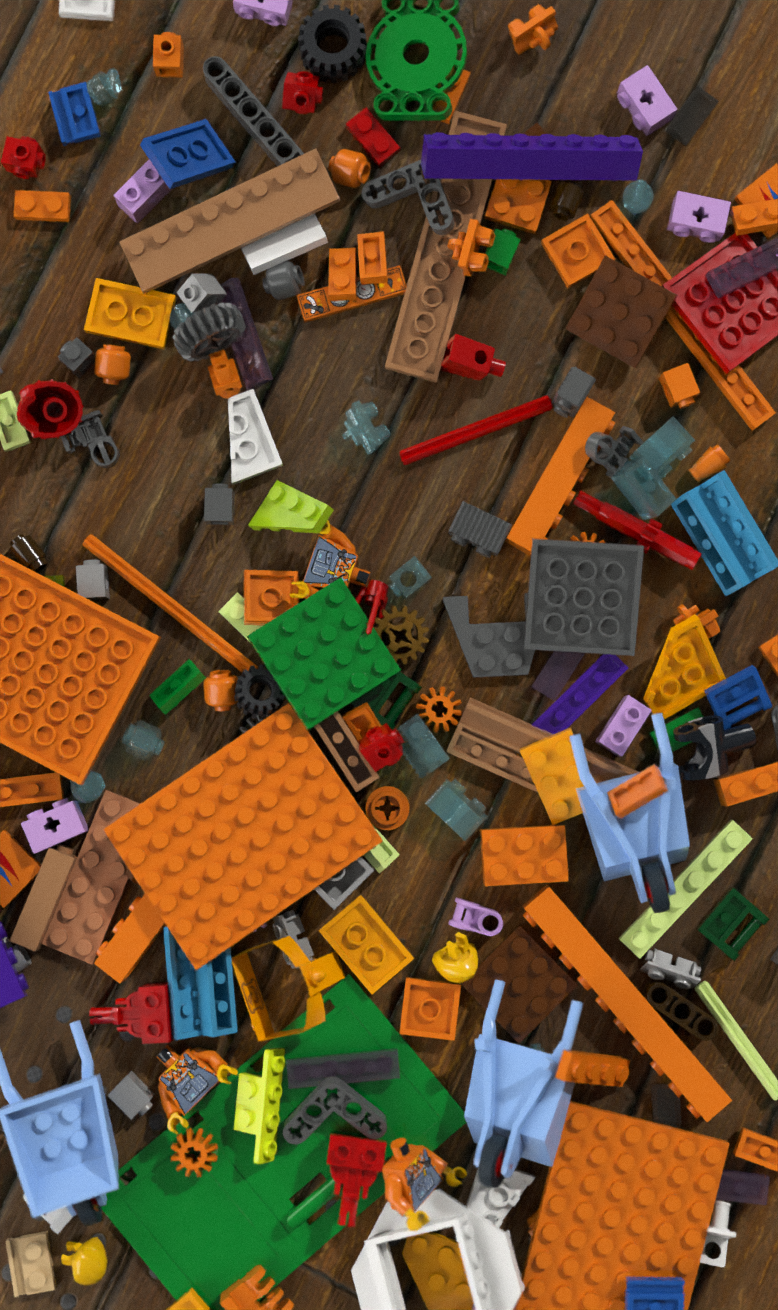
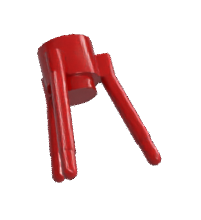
M369 580L367 587H361L355 599L360 604L363 598H365V604L372 607L366 629L367 634L372 632L378 608V618L381 619L383 617L381 610H385L388 601L387 593L389 586L378 580Z

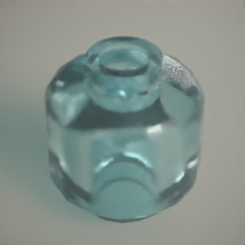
M139 720L134 724L130 723L121 743L125 744V752L146 761L153 754L157 756L160 754L165 741L161 740L162 733L160 728Z

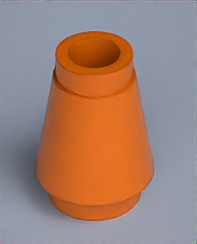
M717 444L713 448L709 447L688 471L699 483L701 480L727 468L726 464L730 462V459Z

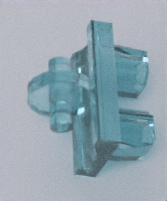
M360 401L352 403V407L345 412L348 420L344 422V425L348 431L342 434L344 441L353 439L356 446L362 444L366 453L370 455L391 434L386 425L382 424L374 428L370 420L378 415V410L373 402L361 404Z

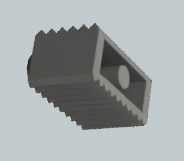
M571 367L552 401V405L555 407L554 411L562 417L568 418L570 416L574 418L596 379L577 367Z
M462 501L448 534L452 535L451 540L459 545L466 546L469 543L477 547L476 552L482 556L490 558L491 555L497 557L512 524Z

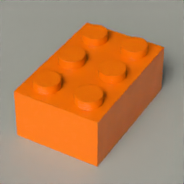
M565 825L480 829L483 884L485 886L569 881Z

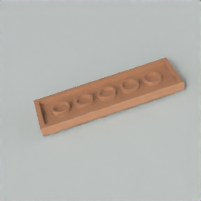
M105 790L44 936L43 945L89 964H94L98 956L96 952L103 944L129 881V878L125 875L129 868L103 829L141 803Z

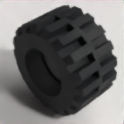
M334 4V9H329L328 5H324L322 11L316 8L312 11V17L309 15L305 17L304 25L301 24L299 29L300 35L298 36L300 56L305 69H310V73L313 76L320 75V81L326 82L327 78L331 79V83H337L339 78L344 82L348 80L349 74L355 76L357 74V67L362 68L364 58H366L365 27L363 23H360L357 14L355 13L351 16L350 9L345 7L343 11L340 10V5ZM329 35L340 36L348 42L346 48L338 53H326L317 46L320 40Z

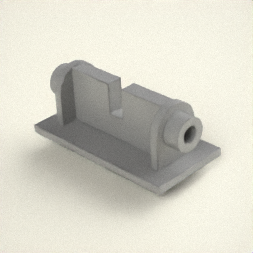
M294 909L283 913L284 915L274 916L272 918L274 921L272 927L276 937L280 939L290 935L309 961L313 960L312 956L314 953L308 938L304 937L297 940L296 935L305 932L299 914H295ZM282 951L286 963L291 965L292 969L296 968L290 958Z
M655 948L653 951H647L645 960L648 962L640 971L647 973L650 978L674 982L676 987L682 989H693L701 981V978H698L701 967L697 966L696 962L677 957L674 966L671 965L672 954Z

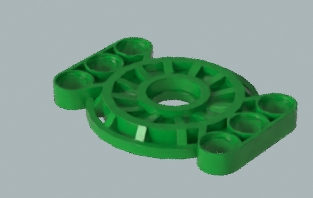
M382 0V7L386 16L374 28L366 48V65L370 77L382 92L376 96L373 103L377 116L386 121H441L447 119L452 113V104L449 96L445 93L459 80L467 59L466 38L462 27L454 18L460 9L459 0H453L455 2L454 6L448 10L440 8L443 0H426L428 5L423 10H416L413 7L417 0H400L402 3L397 10L387 8L388 3L392 0ZM453 26L459 32V39H455L452 31ZM384 27H386L385 30L381 33L379 39H376V37H377V35L379 34V32H380ZM416 43L427 45L429 54L424 62L413 65L405 61L403 54L409 46ZM372 47L375 48V60L371 61ZM462 48V50H463V52H462V57H461V61H459V53H458V51ZM373 70L379 71L382 80L378 81ZM389 100L394 103L393 108L388 112H382L379 109L380 104L384 101ZM441 100L447 103L445 110L442 112H435L432 109L433 104ZM418 101L420 107L417 111L409 112L406 110L408 102Z

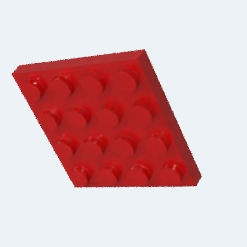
M735 232L662 285V287L678 295L672 306L726 374L778 336V272L748 234L736 236Z

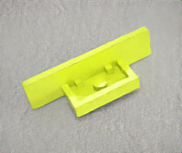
M283 1048L266 1049L264 1051L262 1076L246 1072L239 1073L234 1130L256 1135L254 1163L256 1164L273 1161L277 1151L276 1137L280 1121L279 1106L282 1096V1074L285 1066V1049Z

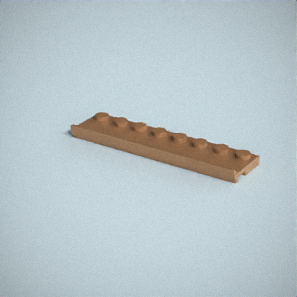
M315 148L119 242L143 294L336 204L340 202V198Z
M470 698L446 752L538 792L520 753V748L553 734ZM584 748L589 770L596 783L638 773L634 769Z

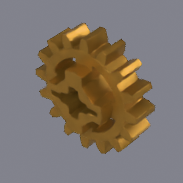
M391 605L390 613L382 609L383 617L381 619L375 618L377 627H374L380 638L382 630L387 633L388 640L385 646L396 663L398 659H401L403 664H407V657L409 656L416 660L415 652L418 650L424 653L425 651L421 643L429 642V639L423 636V633L429 631L428 627L421 626L425 621L424 617L416 619L418 611L413 609L410 613H407L406 605H402L400 611L397 610L395 605ZM395 617H404L400 620V622H388L390 619ZM413 624L415 625L417 630L416 640L412 637L411 634ZM389 628L397 631L403 629L402 633L409 641L401 638L395 641L396 637ZM400 647H409V649L404 652H395Z

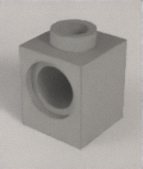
M191 274L176 292L191 313L199 312L203 307L208 308L212 304L218 305L227 295L212 274Z
M85 560L83 565L76 566L77 592L79 595L88 600L110 599L108 567L106 565L100 564V560Z
M132 1071L108 1094V1097L130 1119L137 1113L142 1117L153 1105L150 1100L154 1093Z

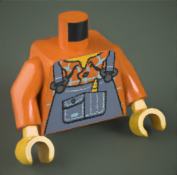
M327 520L319 533L323 534V536L318 535L303 582L291 583L299 588L298 594L290 593L292 598L307 599L340 577L348 588L350 583L362 587L367 585L370 572L356 567L359 558L356 554V547L343 532L330 525V522Z
M166 1045L157 1054L156 1057L167 1067L158 1078L160 1081L158 1090L162 1107L169 1119L167 1123L168 1129L178 1135L176 1125L179 1122L183 1127L187 1128L189 1125L188 1121L180 1116L181 1113L185 1116L219 1081L231 1084L227 1079L228 1072L234 1075L238 1074V1070L228 1066L216 1051L200 1047L193 1049L188 1047L178 1056L169 1045Z
M398 1138L390 1144L393 1156L382 1169L385 1180V1198L390 1203L392 1210H396L402 1217H407L406 1225L410 1231H418L429 1222V1217L424 1211L416 1212V1210L443 1181L441 1174L446 1175V1182L449 1186L456 1187L462 1184L456 1176L464 1178L467 1176V1172L462 1167L449 1168L447 1166L448 1162L423 1145H411L407 1143L405 1138Z

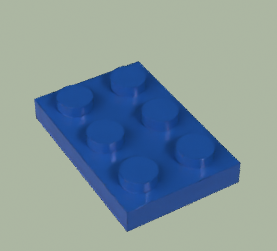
M207 119L143 138L140 144L169 189L232 169L235 164V160Z

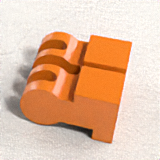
M262 1265L252 1268L242 1279H238L220 1294V1304L225 1310H292L294 1303L289 1298H285L276 1304L284 1292L280 1287H277L268 1293L275 1283L271 1276L257 1283L266 1273ZM266 1295L264 1300H262L261 1302L257 1301V1299Z

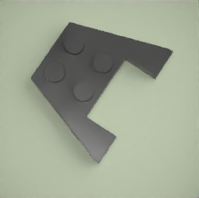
M524 593L525 622L469 624L468 596L443 597L444 606L473 678L528 675L535 651L524 649L528 593Z

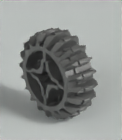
M231 303L212 304L210 307H203L199 312H194L192 316L186 317V320L178 325L179 327L175 329L173 339L176 349L183 359L200 361L201 359H208L211 353L232 347V344L239 341V337L243 336L246 326L240 310Z

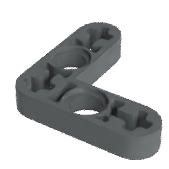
M421 160L371 180L362 188L364 201L369 207L375 209L418 192L432 230L438 235H446L454 228V217L440 179H429L431 183L426 185L421 176ZM398 178H404L407 181L406 186L401 190L393 189V183ZM387 184V187L391 192L390 194L386 193L384 185ZM373 190H377L378 192V198L373 199L371 197ZM437 191L440 193V198L437 202L428 203L426 201V197L430 192ZM435 211H441L445 219V225L440 226Z
M331 1076L325 1078L288 1116L283 1126L284 1139L290 1144L297 1145L304 1142L333 1111L370 1139H378L384 1136L387 1131V1119L381 1110L338 1077ZM327 1088L330 1090L337 1088V1094L332 1092L327 1097ZM356 1102L361 1106V1109L357 1113H350L345 1107L349 1103ZM311 1105H317L322 1111L319 1115L311 1116L306 1112V1109ZM369 1120L372 1123L379 1121V1127L376 1125L370 1127ZM301 1124L300 1132H291V1127L296 1129Z

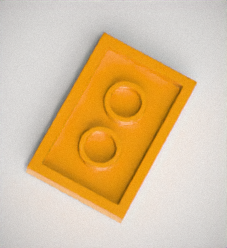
M96 278L84 331L94 335L165 350L176 296L155 290L143 294L140 287Z
M571 727L520 748V753L552 825L583 813L576 788L584 787L579 778L569 736L574 735Z
M361 894L319 929L322 936L371 994H374L414 959L413 955Z

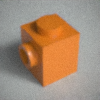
M172 32L154 35L153 68L156 77L183 78L184 45L181 35H176Z

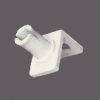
M715 1201L711 1226L707 1228V1236L700 1263L725 1267L728 1239L736 1238V1233L730 1232L727 1229L730 1203ZM709 1242L716 1243L720 1248V1254L716 1259H710L705 1253V1246Z

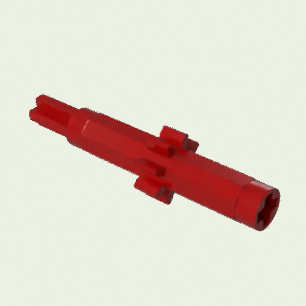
M581 490L574 501V505L596 516V519L637 541L636 545H643V552L646 554L649 549H652L692 571L702 553L661 531L660 529L663 524L652 518L649 523H646L607 502L603 503Z

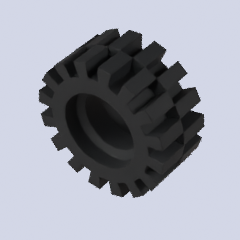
M259 664L258 669L255 668V665L250 666L249 671L245 669L242 675L238 677L234 697L235 701H238V708H243L245 715H248L250 712L252 713L251 718L256 719L257 715H261V719H265L267 714L271 715L281 708L285 695L270 672L264 669V665ZM256 683H263L269 687L271 695L266 700H256L250 694V687Z

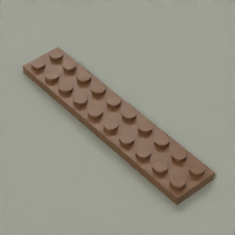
M455 111L449 135H460L462 133L487 135L496 133L504 136L507 124ZM440 179L454 217L455 225L450 233L438 235L432 230L427 216L425 218L385 369L437 383L466 278L463 275L464 270L458 267L459 260L452 258L454 251L448 248V241L450 239H457L459 232L466 233L470 219L478 220L481 223L492 179ZM433 191L430 203H435L439 200V192ZM435 211L440 226L445 225V219L441 211Z

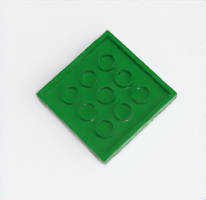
M341 577L247 635L248 640L307 731L401 671L374 627L371 634L366 633L369 620Z

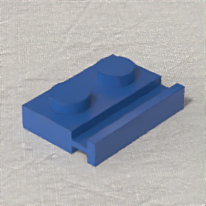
M86 82L61 88L60 91L48 92L63 146H67V144L72 142L79 143L101 137Z
M626 1277L625 1310H684L683 1285L685 1281L682 1277Z

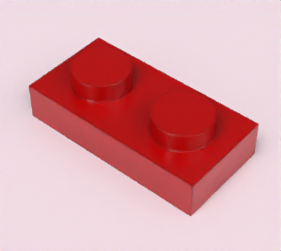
M367 107L345 123L347 130L379 168L400 152L399 145Z

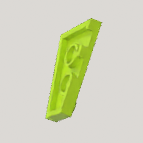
M277 480L248 526L253 530L262 531V528L272 531L286 529L301 533H320L334 510L327 504Z

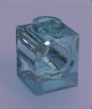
M414 556L389 576L391 584L388 586L397 598L403 596L407 600L431 581L432 576ZM405 573H411L415 576L416 583L411 587H406L400 581L401 576Z

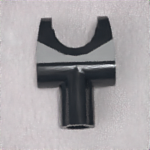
M715 715L691 720L676 727L673 731L675 741H692L696 744L694 756L678 768L680 778L685 780L708 779L727 773L729 770L727 754L752 748L756 744L755 732L750 724L746 723L724 729L723 718Z

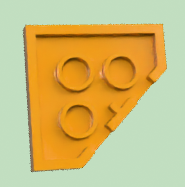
M695 614L670 629L643 697L646 706L652 710L650 714L662 713L664 720L706 696L704 690L726 679L700 618Z
M432 1231L406 1237L402 1248V1255L427 1309L471 1310L474 1300L459 1243L454 1239Z

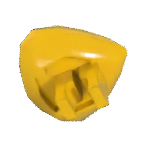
M457 932L455 934L456 943L448 941L445 947L433 954L432 962L445 979L454 983H463L474 977L478 968V955L475 944L468 943L467 936Z
M93 1237L83 1244L67 1241V1251H74L75 1254L73 1253L70 1256L63 1254L61 1260L62 1264L72 1266L75 1282L88 1286L101 1281L106 1273L107 1256L100 1239Z

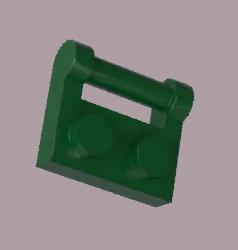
M398 672L354 700L351 705L356 708L367 702L381 726L387 723L393 730L396 726L394 723L413 695L415 693L418 694L422 687L402 672ZM401 682L406 686L387 715L383 717L378 712L398 683Z
M731 887L696 929L735 962L740 956L738 954L759 927L761 925L765 926L770 919L736 889ZM750 913L753 916L752 920L729 946L725 943L726 939L746 915Z

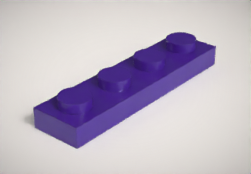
M602 654L532 725L552 734L567 729L628 667L616 655Z

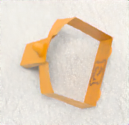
M290 935L246 949L231 958L233 973L240 985L251 1018V1026L256 1033L258 1042L302 1033L325 1021V1009L320 991L345 978L336 951L309 961ZM274 943L290 958L296 968L299 967L301 969L309 991L305 1027L274 1033L247 952Z

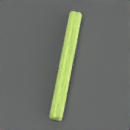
M706 981L698 984L695 987L696 993L771 1098L775 1101L778 1100V1080L710 984Z

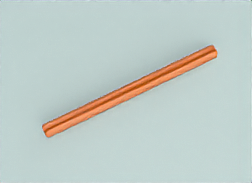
M90 534L84 540L83 546L239 671L243 672L245 669L249 671L250 666L253 665L258 669L256 664L94 535Z

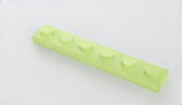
M730 820L673 880L676 894H668L670 909L666 912L654 913L651 906H649L618 939L640 959L753 838L734 820Z

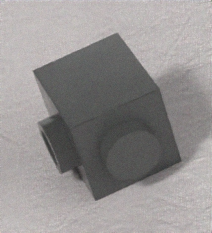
M212 484V488H205L204 521L207 525H234L235 492L232 488H228L227 484Z

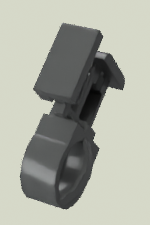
M97 410L82 416L80 426L78 425L72 433L60 437L68 454L75 452V448L81 445L84 448L89 447L93 461L100 467L109 468L118 462L120 456L119 449L111 435L107 436L100 420L103 414ZM67 435L69 436V439H70L71 444H72V446H73L72 448L70 447V444H69L68 439H67V437H66ZM104 444H109L115 450L111 461ZM98 447L105 463L99 462L96 458Z
M622 426L620 429V435L617 440H613L607 434L594 432L588 437L585 445L586 455L595 463L603 465L608 470L605 475L614 479L619 478L628 464V458L623 456L628 454L634 443L638 445L643 444L637 433L625 426ZM598 445H599V446L601 447V449H600V451L597 453V448H598Z

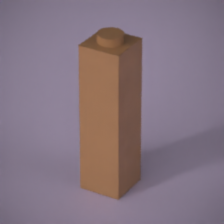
M58 844V847L48 848L11 936V942L35 952L41 949L44 936L78 857L73 854L74 849L62 844Z

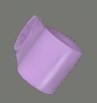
M455 898L457 905L452 920L448 922L449 925L487 936L497 935L501 931L503 921L497 911L480 906L472 901ZM466 908L464 919L461 920L463 911ZM493 915L498 919V925L495 929L488 930L484 928L482 921L486 916Z

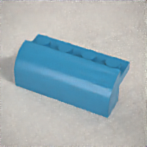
M725 470L670 503L697 550L702 553L703 560L725 597L778 567L777 557Z
M164 926L172 1039L180 1040L202 1035L216 1037L238 1033L231 949L228 948L196 970L168 927Z

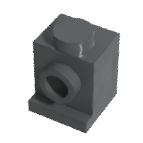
M77 337L73 341L66 342L60 350L61 354L58 356L59 360L79 379L95 363L96 357Z

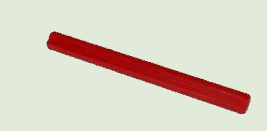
M546 395L403 449L399 453L401 461L404 465H408L545 413L553 408L552 401Z

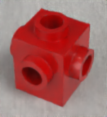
M306 71L298 73L288 72L283 87L282 109L294 110L298 114L314 113L316 105L321 104L323 98V87H319L320 77L313 76L312 73Z
M6 136L1 164L5 170L22 179H29V176L38 178L39 171L44 169L46 154L39 143L27 136H22L21 139Z
M385 723L381 727L375 726L371 728L365 737L359 740V749L373 770L377 772L386 765L392 766L400 760L403 755L402 744L404 740L397 729L392 730Z

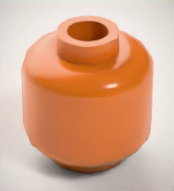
M341 149L335 156L331 157L328 169L335 183L350 188H357L368 180L370 163L367 162L366 156L360 152Z
M103 344V348L96 351L95 375L103 378V383L119 385V380H125L129 377L131 355L125 351L124 346Z
M230 670L211 671L209 673L210 676L206 677L203 681L205 702L207 705L215 707V711H229L232 705L238 703L234 697L238 677L231 674Z

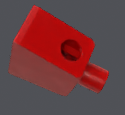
M455 334L448 340L440 370L475 380H482L488 374L502 377L506 362L493 358L495 348Z

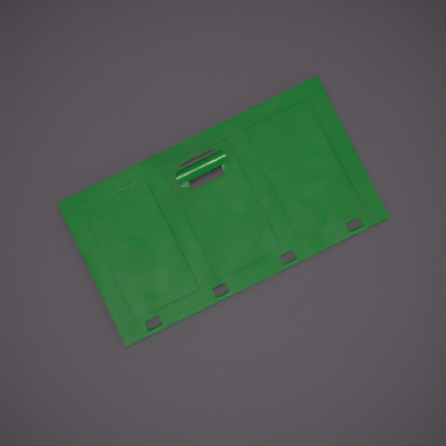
M350 973L322 996L324 1004L330 999L335 1006L325 1015L323 1023L302 1033L271 1039L237 1068V1075L230 1074L227 1077L231 1084L219 1083L185 1116H181L188 1120L199 1111L203 1120L192 1128L194 1135H196L199 1128H202V1137L205 1138L211 1133L213 1138L209 1144H218V1149L212 1152L218 1156L216 1162H210L212 1165L210 1172L203 1169L202 1176L197 1177L195 1170H193L190 1177L185 1176L187 1168L183 1167L180 1171L176 1170L180 1161H171V1156L177 1153L171 1149V1145L179 1142L176 1138L177 1134L168 1128L118 1169V1189L106 1193L107 1205L101 1207L102 1211L175 1300H178L189 1289L193 1288L211 1310H225L220 1304V1294L238 1279H242L257 1265H262L266 1270L264 1276L257 1283L270 1276L275 1281L273 1287L268 1291L269 1293L348 1225L349 1212H347L345 1226L337 1224L343 1184L340 1186L339 1195L341 1198L311 1224L307 1220L336 1196L334 1194L335 1182L331 1177L330 1165L327 1164L330 1133L368 1137L334 1111L301 1144H290L283 1136L285 1120L325 1078L331 1076L340 1078L385 1114L387 1131L384 1136L378 1138L379 1140H385L387 1143L384 1165L393 1156L390 1144L394 1140L405 1138L408 1144L423 1145L433 1152L467 1123L464 1117L465 1111L401 1034H399ZM307 1009L282 1031L305 1027ZM283 1048L285 1049V1066L282 1074V1096L279 1106L280 1121L276 1137L277 1151L273 1161L256 1164L254 1163L256 1135L234 1130L239 1073L246 1072L262 1076V1070L257 1073L251 1066L264 1056L266 1049ZM327 1088V1097L332 1092L337 1094V1088H334L333 1090ZM352 1102L345 1108L350 1113H357L360 1111L361 1106L356 1102ZM311 1105L306 1109V1112L311 1116L319 1115L322 1111L317 1105ZM369 1120L370 1127L374 1125L379 1127V1121H377L376 1123H372ZM180 1122L176 1125L178 1134L181 1133L185 1136L186 1130L191 1128L189 1125L187 1128L183 1127ZM301 1124L296 1129L291 1127V1132H300ZM194 1147L189 1151V1154H194L195 1158L200 1153V1151H195ZM133 1168L137 1176L125 1185L119 1178ZM321 1172L326 1178L325 1182L298 1206H295L290 1198ZM378 1172L375 1182L369 1187L367 1199L362 1198L363 1187H360L356 1217L385 1193L383 1172Z

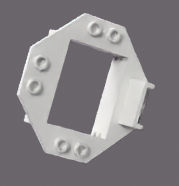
M441 1189L434 1190L416 1210V1212L424 1211L429 1217V1222L418 1231H410L406 1225L407 1217H402L396 1210H392L390 1203L387 1202L368 1239L364 1241L365 1245L351 1270L361 1310H406L388 1241L454 1226L476 1310H513L525 1288L512 1247L510 1231L501 1230Z

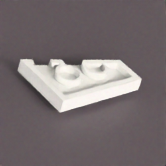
M254 389L228 398L232 485L283 466Z
M515 1169L510 1178L505 1177L499 1187L490 1188L479 1182L477 1170L466 1207L499 1228L505 1216L516 1205L521 1194L532 1183L535 1176Z

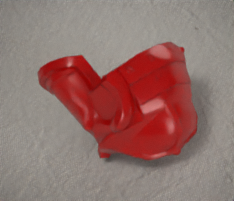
M53 379L50 381L38 380L34 384H27L19 392L21 399L18 404L17 419L24 429L31 433L33 438L41 437L44 440L59 438L60 436L72 433L79 423L82 422L84 406L82 405L79 391H76L66 382H58Z

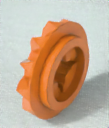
M380 787L374 790L368 797L366 815L369 821L379 829H396L406 821L409 815L408 799L401 790L395 787ZM386 796H389L391 805L400 807V809L391 811L389 820H386L384 811H380V809L375 810V807L384 805Z

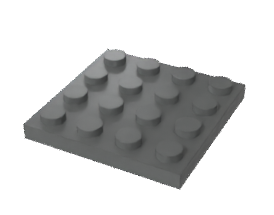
M532 538L524 649L635 656L644 546Z

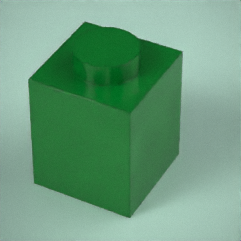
M495 229L493 246L487 247L485 252L488 256L487 268L506 276L521 239L517 238V235L508 229H502V231Z

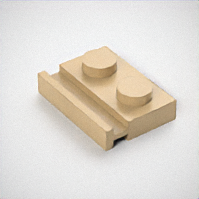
M48 1231L23 1235L17 1238H8L5 1242L14 1297L55 1290L57 1286Z

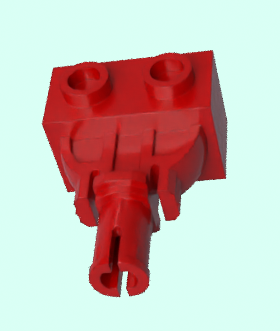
M153 982L140 986L138 990L132 992L127 998H117L115 1005L119 1006L90 1008L89 1016H95L90 1019L91 1025H120L117 1027L118 1032L127 1031L135 1037L142 1038V1044L169 1043L175 1040L172 1039L168 982Z
M330 1133L327 1164L330 1165L331 1177L335 1182L334 1194H340V1186L343 1184L338 1225L345 1226L347 1212H349L348 1226L356 1227L360 1187H363L362 1198L367 1199L369 1187L375 1182L378 1172H382L387 1144L385 1140Z

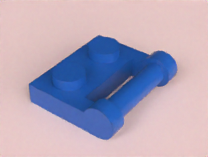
M753 665L704 690L715 716L723 718L724 729L731 728L732 725L762 709L766 711L772 708V703L760 675ZM757 696L756 701L726 716V712Z

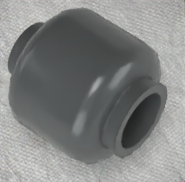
M285 261L267 269L266 278L262 280L265 292L271 294L276 300H283L300 294L301 287L305 285L301 268L290 261Z

